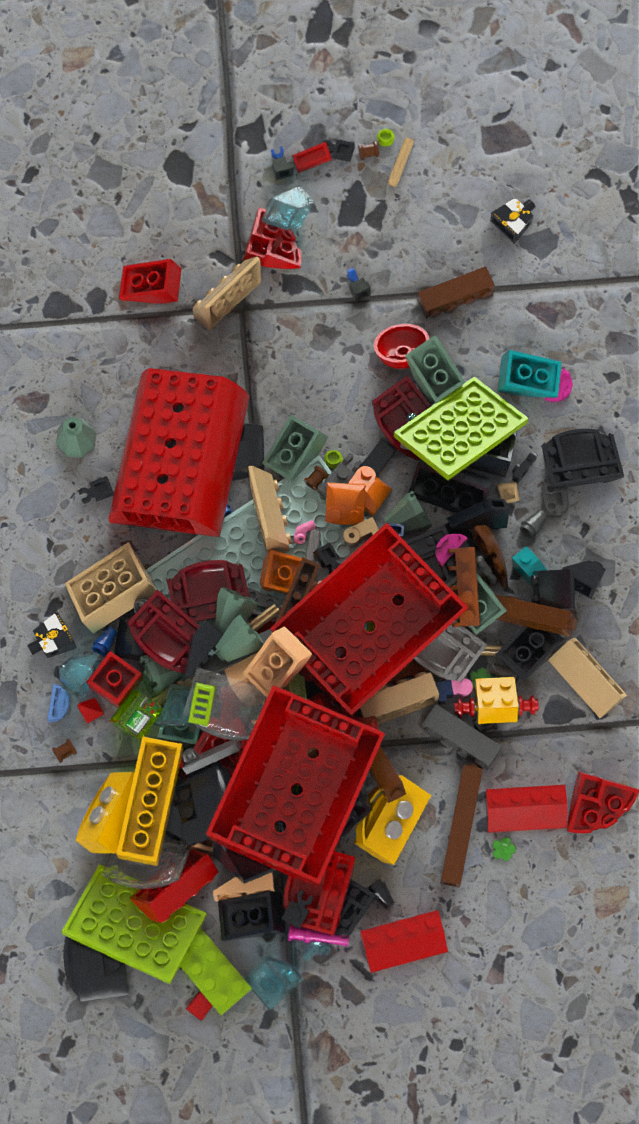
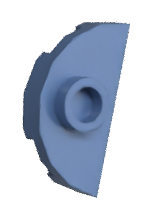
M54 683L47 718L48 723L63 719L70 708V698L66 690Z

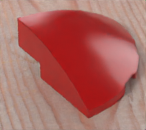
M259 207L242 261L258 257L260 258V266L300 269L302 255L301 249L297 248L295 243L296 237L289 227L285 228L279 223V217Z
M578 771L571 798L567 831L585 834L612 826L618 822V818L624 812H628L633 806L639 789Z

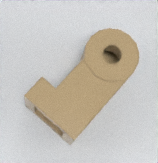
M373 517L345 530L343 539L346 546L354 548L379 530Z

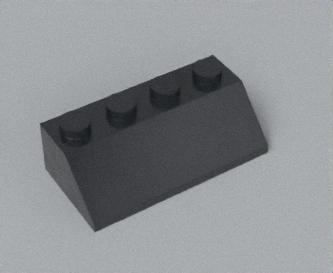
M420 458L409 492L413 491L418 500L458 513L486 500L494 480L465 469L447 480Z

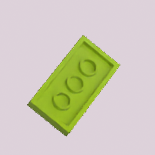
M200 928L180 967L222 1016L248 994L252 988L202 928Z

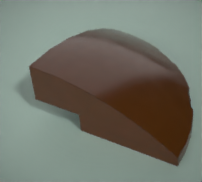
M478 525L474 528L472 540L483 553V560L492 570L493 575L496 576L500 585L506 590L508 588L507 568L499 543L488 526Z

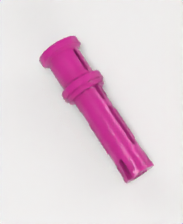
M290 924L288 941H304L305 944L313 941L348 947L349 936L335 934L333 936L305 927L299 929Z

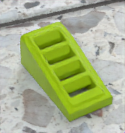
M196 682L188 722L209 726L217 687ZM200 690L209 691L210 695H204L199 693ZM198 698L207 699L208 704L198 702ZM196 706L206 707L207 711L196 710ZM195 714L205 715V720L195 718L194 716Z

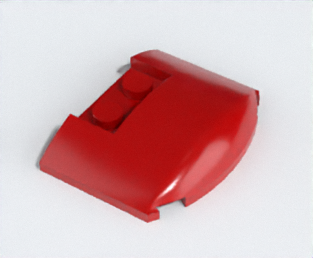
M334 851L319 885L306 883L288 875L284 893V907L286 909L291 901L298 902L297 896L301 890L305 892L303 895L304 901H307L310 895L314 897L313 902L305 908L310 912L302 927L334 936L341 918L340 915L350 879L353 875L356 857Z

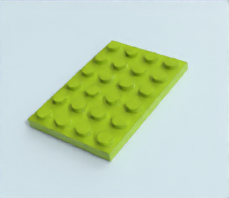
M473 377L395 431L394 438L449 480L528 423V417L477 378Z
M99 864L62 929V935L171 985L207 913L185 903L182 908L172 913L167 921L161 924L152 921L130 900V897L143 887L144 884Z

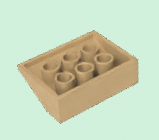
M254 257L245 260L242 264H237L229 276H224L215 289H210L206 297L194 305L193 316L209 331L261 283L260 258Z
M248 466L250 488L266 554L270 549L282 553L287 552L292 541L290 533L285 531V527L288 526L286 516L281 515L280 509H283L281 497L277 498L276 491H279L277 480H273L272 474L254 466Z
M129 542L65 583L81 621L93 634L134 608L135 601L140 598L148 599L156 591L152 579Z

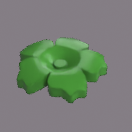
M483 667L478 669L477 673L475 671L470 673L473 689H475V679L493 678L489 673L486 674L487 670Z
M505 837L501 839V842L498 840L493 842V849L495 851L492 854L494 858L501 859L502 857L503 861H509L512 857L511 854L516 853V847L514 844H510V838Z

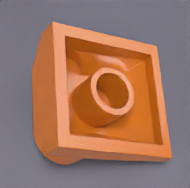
M368 466L360 467L348 483L366 485L364 510L373 516L392 491V488L376 477L375 471Z
M327 482L325 521L342 525H356L364 521L366 485Z
M270 549L263 560L260 576L261 588L267 592L275 591L287 594L302 558Z

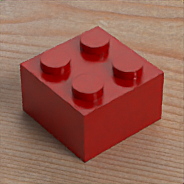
M110 651L87 680V684L90 689L118 709H121L143 680L141 672Z

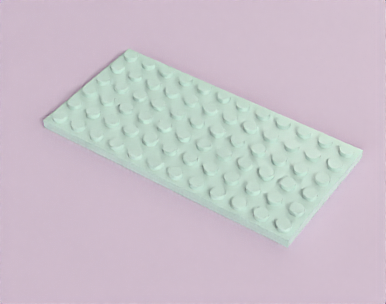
M318 456L292 482L286 478L278 482L279 491H276L277 498L281 497L283 509H280L281 515L286 516L288 526L285 527V531L290 533L292 544L289 545V551L283 553L306 558L310 532H307L306 541L303 544H296L293 536L297 526L313 520L316 526L314 530L321 533L319 548L330 542L340 557L337 562L342 564L366 540L360 542L358 546L350 548L345 545L343 534L346 529L353 525L332 524L325 521L326 498L317 491L312 490L304 482L305 477L308 478L311 475L315 466L321 467L328 476L332 473L322 458ZM253 499L224 518L220 537L198 535L146 569L156 590L158 589L169 600L167 580L169 578L172 579L179 573L178 571L187 566L209 560H227L237 565L242 564L247 587L265 595L269 594L273 598H279L282 605L287 594L275 591L267 592L261 588L260 576L266 551ZM320 565L314 582L322 580L329 575L328 567L323 569ZM257 607L256 610L264 612V609ZM250 616L247 621L250 623L255 618ZM216 619L207 620L211 625L215 627ZM204 621L198 622L197 624L201 626ZM211 650L208 655L210 656L216 651ZM200 664L198 665V667H197L196 669L201 670Z

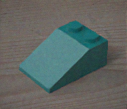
M509 350L501 356L498 392L517 396L557 398L562 362Z

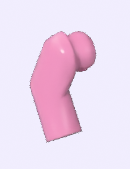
M313 520L297 526L293 536L296 544H303L306 541L307 532L316 529Z

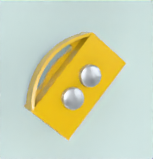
M133 772L110 773L92 800L81 822L75 840L91 853H117L134 778Z
M402 775L398 776L403 782L406 795L388 803L382 792H380L381 790L378 785L368 794V798L372 803L380 792L372 805L373 811L356 826V838L353 842L381 862L393 865L431 797L429 793Z

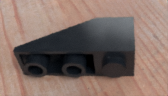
M486 499L447 517V521L451 529L457 531L474 529L478 525H486L490 529L498 530L500 528H507L510 507L505 499Z
M207 620L203 622L189 639L182 676L183 683L188 678L190 680L194 678L199 672L196 669L198 665H204L209 660L210 656L208 653L211 650H217L216 645L223 636Z

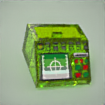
M132 690L109 721L125 735L141 740L142 737L149 733L151 725L161 717V712L164 708L142 693Z

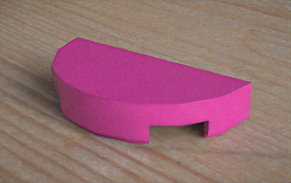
M563 368L560 373L558 397H545L546 401L560 402L570 395L573 383L570 373Z
M448 534L440 539L436 546L435 556L441 568L454 555V553H448L447 549L460 548L468 539L462 534Z

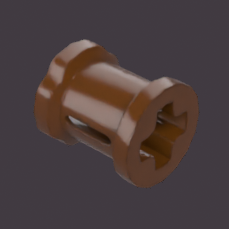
M377 141L367 145L358 144L361 160L372 156L379 157Z
M315 466L314 471L308 478L305 477L304 482L312 490L317 491L319 484L329 476L321 467Z
M69 738L59 747L52 748L60 763L68 756L77 754Z

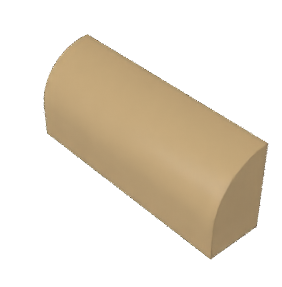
M576 638L570 639L548 660L599 718L605 716L627 696Z

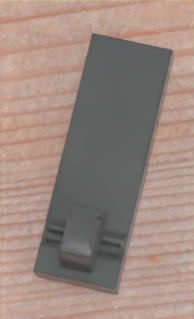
M234 738L199 755L194 748L184 751L182 753L184 772L187 775L240 751L241 742L239 738Z

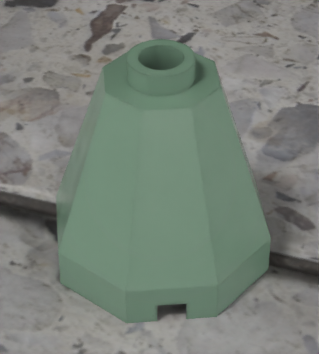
M69 417L58 427L56 444L67 457L82 458L89 450L94 449L96 432L86 420Z
M413 491L406 494L384 518L386 523L404 524V534L424 531L433 527ZM394 529L396 533L400 534L399 530Z
M224 587L221 588L217 599L215 628L224 635L238 615L242 614L248 620L256 611L259 603L247 596L240 595L236 591Z
M240 614L232 621L216 645L217 651L215 653L222 661L226 660L229 662L258 651L264 645V641L256 630L254 631L252 625L245 617Z
M148 655L142 656L139 660V667L143 666L144 668L143 671H140L143 676V682L149 693L152 692V697L161 694L170 684L176 683L183 676V673L174 672L159 665Z

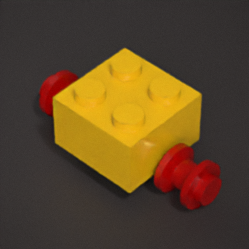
M515 677L475 679L476 703H474L473 698H470L469 702H462L460 698L457 699V703H454V714H458V718H462L463 714H469L473 718L477 711L478 724L517 722L518 714L522 715L524 711H530L531 715H535V711L539 710L538 699H535L534 695H531L527 700H523L521 696H518L517 699Z

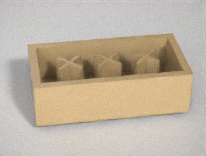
M422 672L415 675L414 679L408 681L407 679H402L392 687L384 686L358 712L361 717L375 715L379 725L437 704L439 692L431 672L428 674Z

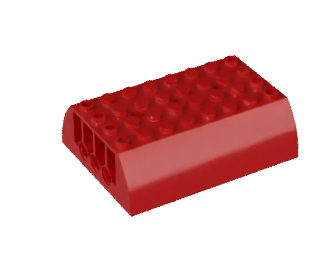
M148 368L143 371L137 388L108 517L109 522L220 537L249 401L248 393L241 386L223 376ZM183 405L184 409L181 412H174L176 406ZM169 441H176V445L173 448L166 447ZM162 476L168 477V481L165 484L159 483V479Z
M386 523L270 628V631L273 633L286 627L312 653V656L302 670L322 692H325L326 696L339 710L351 717L467 611L469 607ZM401 596L404 599V603L397 606L393 603V598ZM367 622L375 624V629L372 632L364 629V625ZM337 649H345L347 652L344 658L336 657L335 652Z
M273 685L206 835L236 853L300 881L319 885L385 733ZM311 748L319 751V755L315 759L309 758L307 755L308 750ZM300 785L303 788L300 795H293L291 792L292 786ZM282 821L286 824L284 832H277L274 827L277 822Z

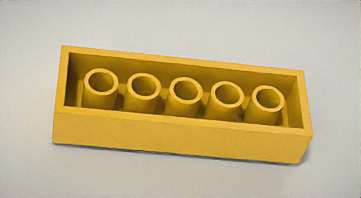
M142 737L117 849L119 859L158 866L183 753L182 744Z

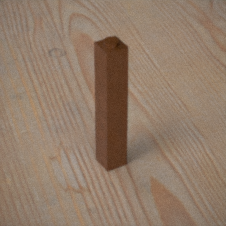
M495 595L507 610L496 620L571 637L572 632L577 627V618L571 611Z
M356 711L352 715L356 717H361L358 711ZM379 747L369 772L387 802L390 803L406 795L402 780L381 747Z
M469 763L467 766L463 765L440 882L443 885L458 888L461 886L483 771L476 764Z

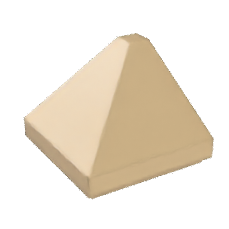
M516 482L495 484L499 499H505L507 503L520 501Z

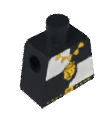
M513 199L491 213L490 221L515 244L531 225L533 220L531 211L535 208V204L530 199L523 204L517 199Z
M58 612L33 630L37 640L27 645L32 655L43 650L47 658L77 648Z

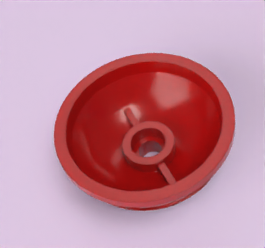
M393 325L378 334L374 341V351L381 361L389 367L396 369L410 368L405 355L427 341L429 335L423 328L417 325Z

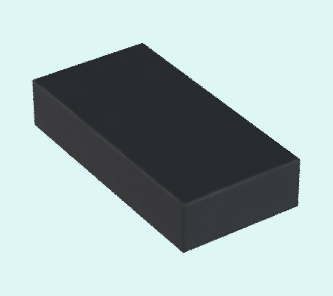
M381 438L364 460L362 466L372 468L377 477L397 452V449Z

